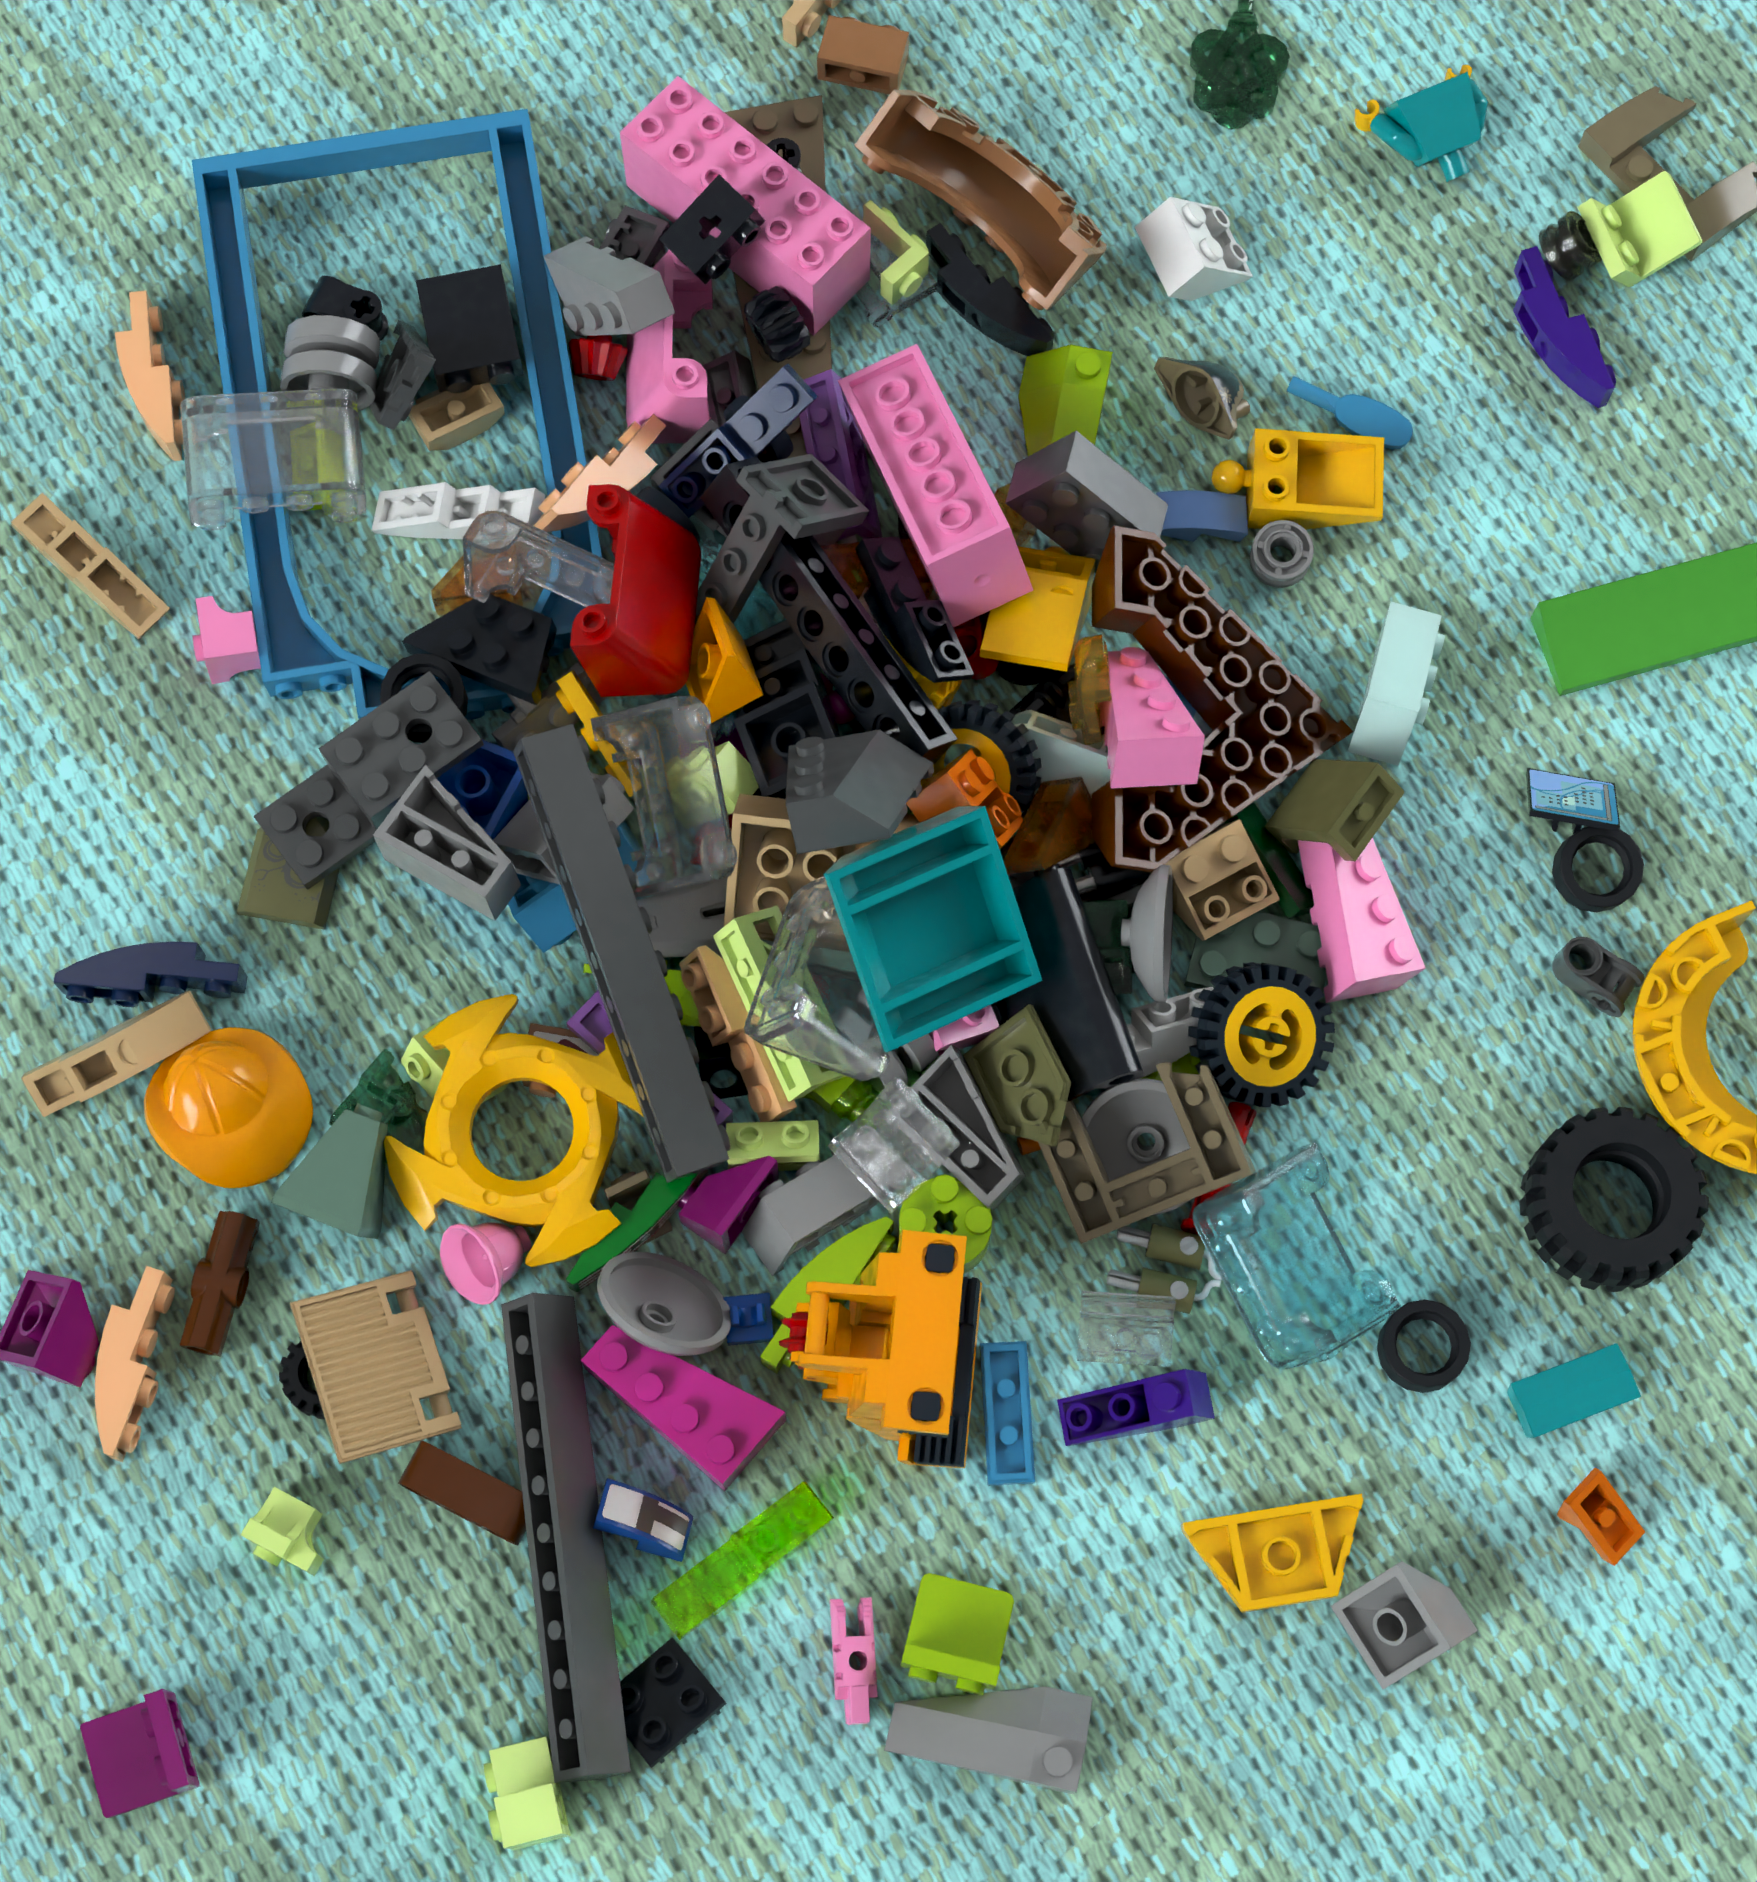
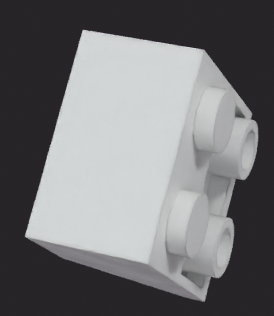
M1169 197L1135 226L1168 297L1193 301L1253 277L1246 263L1247 255L1244 249L1236 243L1229 229V218L1219 207Z

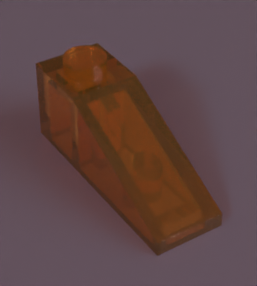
M1082 776L1041 783L1004 859L1007 874L1045 870L1089 846L1092 839V798Z

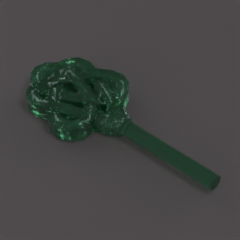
M1238 0L1237 10L1233 12L1229 19L1227 29L1225 31L1208 29L1198 34L1192 42L1190 49V66L1197 74L1193 86V102L1201 111L1211 113L1212 118L1219 125L1230 130L1242 128L1253 119L1265 118L1273 112L1278 95V83L1285 77L1290 58L1286 45L1278 38L1264 33L1258 34L1259 23L1256 14L1253 12L1254 0ZM1241 33L1243 35L1242 45L1238 42ZM1212 49V51L1207 57L1204 53ZM1227 58L1228 60L1225 62V64L1223 65L1222 69H1221L1220 72H1219V71H1218L1219 68L1221 67V65L1223 64V62H1224L1225 59ZM1269 58H1271V59L1273 60V62H1274L1273 65L1271 64ZM1236 76H1238L1240 83L1238 86L1232 83Z

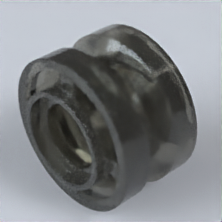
M1569 211L1560 217L1557 225L1550 224L1539 233V243L1547 261L1561 277L1570 281L1584 272V267L1592 268L1602 261L1598 248H1596L1585 225L1586 221L1574 211Z

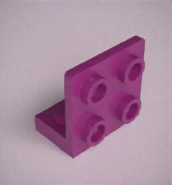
M160 1689L144 1695L145 1702L81 1724L80 1730L104 1817L112 1818L200 1787L174 1692Z

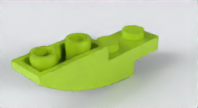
M885 1216L865 1224L821 1251L783 1289L770 1307L772 1316L780 1321L784 1318H791L792 1313H796L797 1303H810V1295L806 1294L807 1282L817 1281L860 1285V1277L864 1269L879 1252L889 1253L897 1238L891 1235L894 1231V1221ZM831 1298L835 1302H840L843 1306L848 1301ZM781 1324L760 1356L761 1364L776 1374L783 1364L790 1368L795 1363L789 1360L791 1354L788 1353V1348L779 1345V1341L790 1336V1328Z

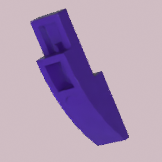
M1538 246L1521 250L1514 273L1522 291L1519 294L1513 312L1524 334L1541 359L1563 383L1597 408L1606 406L1616 386V378L1612 367L1609 364H1605L1602 358L1597 331L1593 327H1589L1584 314L1569 318L1567 302L1563 296H1558L1554 287L1552 267L1548 260H1543Z

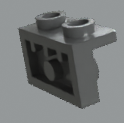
M625 205L618 218L610 222L605 239L599 249L601 250L608 246L615 250V257L620 260L630 257L651 267L664 245L659 238L668 230L670 224L668 221Z

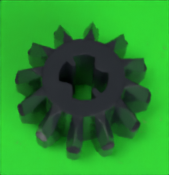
M778 286L769 290L765 289L753 296L752 300L744 305L746 321L751 327V332L755 335L758 344L762 346L765 354L769 355L771 360L779 363L786 359H792L810 345L809 329L803 321L804 318L800 315L797 305H794L790 296Z

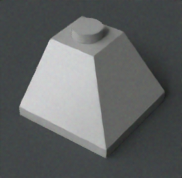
M1403 1561L1331 1605L1332 1610L1382 1689L1387 1688L1478 1631L1451 1588Z

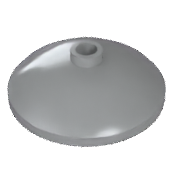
M1160 865L1151 873L1137 893L1131 919H1122L1121 946H1130L1131 960L1136 976L1148 995L1155 1002L1166 1003L1170 982L1173 930V880L1171 865Z
M1135 1079L1108 1088L1091 1102L1081 1118L1110 1181L1190 1148L1164 1084L1160 1080ZM1142 1133H1149L1155 1138V1143L1151 1146H1144L1139 1142L1138 1137ZM1188 1201L1183 1202V1203H1181V1204H1178V1205H1176V1206H1173V1207H1171V1208H1168V1209H1166V1210H1163V1211H1161V1212H1158V1213H1156V1214H1154V1215H1158V1214H1162V1213H1166V1212L1175 1210V1209H1177L1178 1207H1180V1206L1184 1205L1185 1203H1187Z
M649 1252L623 1253L610 1259L599 1275L597 1291L599 1299L610 1319L626 1335L648 1348L678 1356L704 1354L718 1348L730 1331L729 1306L723 1300V1295L702 1274L675 1259Z

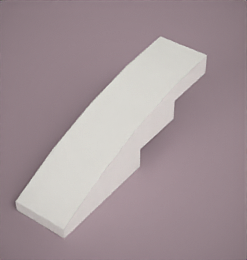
M446 482L379 492L371 531L376 534L435 539H488L538 535L533 525L542 516V511L538 507L544 501L545 494L535 487L500 492L491 485L456 490Z

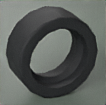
M417 653L402 658L388 670L381 683L380 701L383 704L399 693L402 686L410 679L430 671L432 675L441 678L446 683L451 694V700L464 717L467 714L468 696L460 673L448 660L437 655ZM417 724L409 730L408 740L415 743H425L432 735V728L426 724Z
M1588 826L1580 829L1562 842L1554 856L1552 874L1556 889L1566 902L1580 910L1601 912L1621 905L1634 895L1642 881L1644 862L1640 848L1627 833L1620 829L1618 832ZM1595 842L1612 847L1621 857L1624 867L1623 878L1618 887L1609 893L1601 895L1589 893L1582 889L1574 879L1572 872L1573 858L1577 851L1584 845Z
M1424 1299L1408 1302L1392 1313L1379 1332L1377 1351L1380 1364L1392 1381L1406 1390L1425 1393L1440 1390L1460 1375L1469 1360L1471 1342L1467 1326L1457 1312L1443 1303ZM1419 1319L1430 1320L1445 1330L1449 1336L1451 1352L1450 1358L1444 1367L1436 1372L1424 1374L1414 1372L1404 1365L1398 1356L1396 1343L1399 1332L1409 1322Z

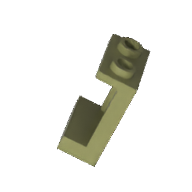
M1314 759L1264 827L1289 853H1299L1298 840L1328 843L1345 861L1355 862L1405 791L1378 762Z

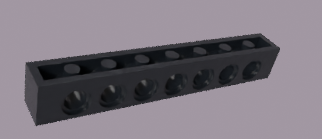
M757 457L726 464L701 496L702 501L727 536L750 497V494L736 482V479L744 466L761 463ZM786 531L759 578L762 587L808 649L812 658L825 673L839 696L861 724L865 732L881 730L931 761L934 765L958 738L813 535L794 539Z

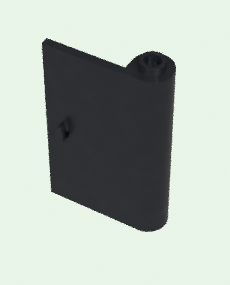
M1052 863L1038 868L1033 873L1034 878L1013 889L1043 981L991 1004L1001 1026L1028 1004L1033 1005L1071 1081L1068 1102L1094 1089L1112 1088L1135 1080L1144 1072L1070 868H1060L1058 863Z

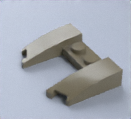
M1654 86L1628 100L1584 131L1578 147L1626 195L1665 171L1643 147L1694 110L1696 103L1693 100L1685 98L1683 102L1658 93L1660 87ZM1754 161L1724 178L1695 199L1673 179L1702 239L1701 245L1684 254L1690 262L1757 212V185L1754 177H1757V165Z
M1162 1062L1156 1065L1190 1148L1111 1181L1073 1101L1067 1102L1064 1113L1066 1118L1062 1122L1057 1147L1039 1143V1146L1081 1244L1243 1179L1256 1171L1208 1065L1200 1066V1074L1172 1072V1063Z

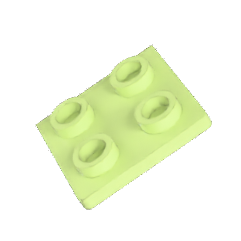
M1666 171L1659 173L1612 204L1606 206L1590 198L1577 207L1611 279L1627 287L1634 286L1702 243L1700 234L1671 175Z

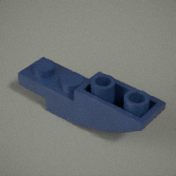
M789 363L786 364L724 425L717 428L658 487L690 518L705 505L701 496L726 464L758 457L818 396Z
M156 942L126 946L96 954L55 973L53 982L70 1001L93 1003L94 997L111 999V1003L118 1006L138 1007L139 1001L153 1003L156 985L159 986V990L171 994H182L186 992L187 988L204 990V994L211 997L230 998L232 992L245 993L248 976L240 964L205 961L206 955L196 942Z

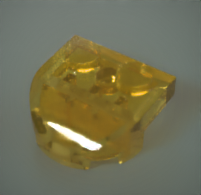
M1103 634L1084 637L1077 642L1073 654L1075 681L1068 682L1071 701L1069 703V713L1073 730L1081 729L1085 745L1102 742L1100 702L1112 700L1109 654L1106 642L1103 640Z

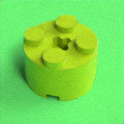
M939 1175L917 1185L907 1195L902 1204L899 1214L898 1235H900L902 1230L937 1233V1221L942 1223L951 1221L954 1223L953 1234L946 1230L941 1234L967 1236L963 1274L969 1272L982 1260L989 1245L992 1230L990 1208H987L957 1178L951 1175Z

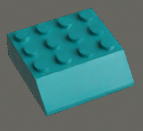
M985 806L955 807L893 834L891 838L878 840L842 856L824 873L885 1052H890L1043 981Z

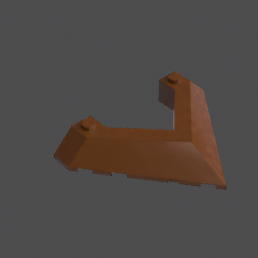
M1114 525L1110 529L1092 584V627L1132 634L1211 728L1205 735L1197 784L1111 788L1109 781L1092 793V838L1110 866L1153 872L1160 865L1169 862L1172 858L1354 731L1342 719L1336 722L1319 705L1323 700L1296 673L1293 675L1281 663L1283 660L1231 608L1225 611L1208 594L1211 589L1187 565L1181 567L1164 550L1167 545L1155 533Z

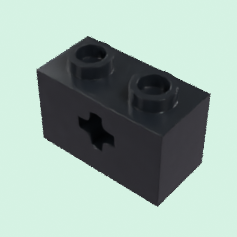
M719 174L659 240L706 285L711 278H719L728 269L731 263L730 258L741 246L746 247L758 237L761 231L760 226L766 220ZM714 227L721 231V234L716 239L710 234L711 229Z

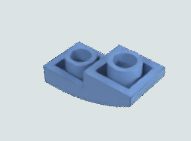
M1194 490L1156 493L1158 497L1168 504L1161 533L1163 536L1194 542L1201 534L1240 542L1248 535L1246 496Z

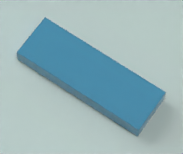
M1027 1341L980 1343L987 1485L1034 1484L1035 1469Z

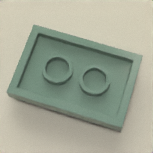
M1258 911L1202 941L1196 935L1184 986L1196 989L1215 988L1210 981L1217 975L1227 977L1226 969L1233 966L1243 968V963L1254 962L1297 970V974L1306 975L1312 980L1310 986L1319 987L1323 992L1327 974L1326 968H1320L1317 950L1322 946L1318 926Z

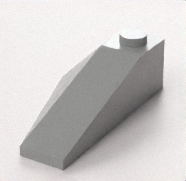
M1045 1686L987 1692L984 1695L968 1694L895 1702L884 1751L1075 1794L1078 1788L1086 1748L1093 1697Z

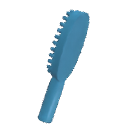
M1293 376L1287 388V392L1335 414L1339 426L1349 431L1351 435L1384 437V449H1401L1411 440L1413 428L1409 420L1384 403L1355 394L1345 395L1340 398Z

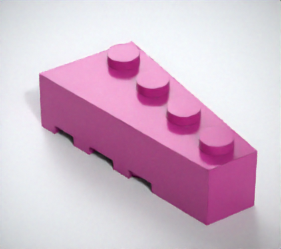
M614 1325L610 1326L581 1359L585 1370L724 1491L787 1420L785 1411L674 1355L662 1353L638 1343Z

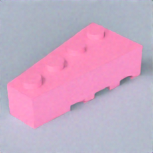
M1126 647L1121 651H1106L1099 691V705L1102 726H1105L1104 743L1108 748L1107 764L1108 769L1111 770V788L1197 784L1205 735L1149 652L1136 647Z
M1374 839L1370 840L1355 862L1345 861L1328 843L1298 840L1305 886L1312 889L1314 906L1310 909L1312 925L1318 926L1322 947L1317 950L1320 968H1326L1328 985L1324 987L1326 1003L1397 989L1426 969Z

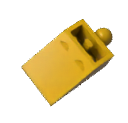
M1255 428L1247 450V470H1244L1243 466L1234 460H1224L1213 469L1212 483L1217 491L1226 494L1237 493L1243 487H1246L1248 528L1261 529L1266 524L1277 520L1293 521L1301 525L1305 530L1381 521L1383 518L1384 437ZM1275 486L1280 487L1282 493L1274 494Z
M1017 546L1033 591L990 610L980 648V657L1067 672L1091 605L1096 559L1069 555L1066 550L1058 546H1051L1045 550Z

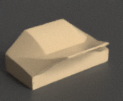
M485 383L474 385L470 390L462 393L439 392V389L417 399L416 405L412 406L408 416L429 451L449 450L490 429L504 415V405L491 384Z

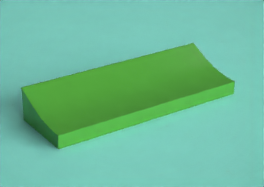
M1757 542L1538 602L1530 620L1559 696L1757 642Z

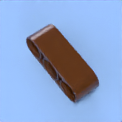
M420 1441L398 1484L518 1546L526 1532L522 1491L427 1442Z

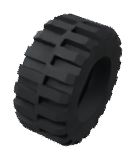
M1605 1107L1591 1109L1584 1117L1577 1114L1568 1119L1535 1152L1529 1161L1530 1167L1523 1175L1520 1188L1525 1191V1195L1519 1201L1520 1215L1528 1216L1529 1223L1524 1227L1529 1241L1537 1238L1542 1246L1536 1253L1545 1263L1551 1258L1558 1263L1560 1267L1556 1273L1566 1280L1575 1275L1581 1278L1580 1285L1582 1287L1595 1290L1599 1285H1606L1608 1292H1622L1628 1286L1636 1289L1648 1285L1655 1278H1660L1685 1258L1693 1249L1692 1243L1701 1236L1705 1226L1701 1216L1708 1211L1709 1197L1701 1195V1189L1707 1185L1704 1170L1695 1171L1692 1165L1698 1156L1691 1146L1683 1149L1676 1140L1680 1135L1671 1126L1666 1131L1656 1126L1659 1118L1647 1112L1640 1119L1633 1117L1634 1111L1632 1108L1618 1107L1613 1113H1608ZM1593 1161L1614 1162L1634 1172L1645 1184L1652 1201V1221L1646 1231L1633 1239H1618L1602 1234L1590 1226L1580 1214L1574 1200L1573 1181L1577 1172L1583 1166Z

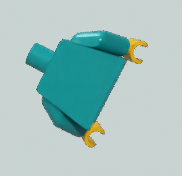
M1462 65L1458 76L1452 72L1451 68H1448L1444 82L1395 101L1383 109L1385 114H1379V103L1376 100L1371 99L1367 101V111L1369 114H1363L1356 108L1355 125L1361 131H1372L1405 159L1413 161L1417 167L1438 159L1445 180L1449 182L1470 172L1462 149L1481 140L1488 100L1475 81L1470 79L1472 73L1471 66Z

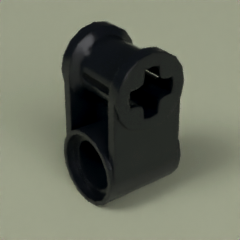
M321 276L302 311V317L332 315L352 319L376 332L380 341L384 339L389 329L388 320L382 313L381 301L376 294L346 284L331 276Z

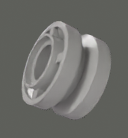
M1277 520L1266 524L1255 536L1250 551V566L1254 575L1264 584L1277 588L1289 587L1298 583L1307 573L1313 558L1314 547L1312 539L1301 525L1293 521ZM1274 547H1285L1291 552L1293 558L1287 562L1277 561L1272 557L1270 550Z

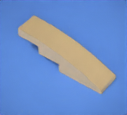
M41 493L11 521V526L137 639H140L170 610V607L107 547L103 548L75 520L72 521L44 493Z

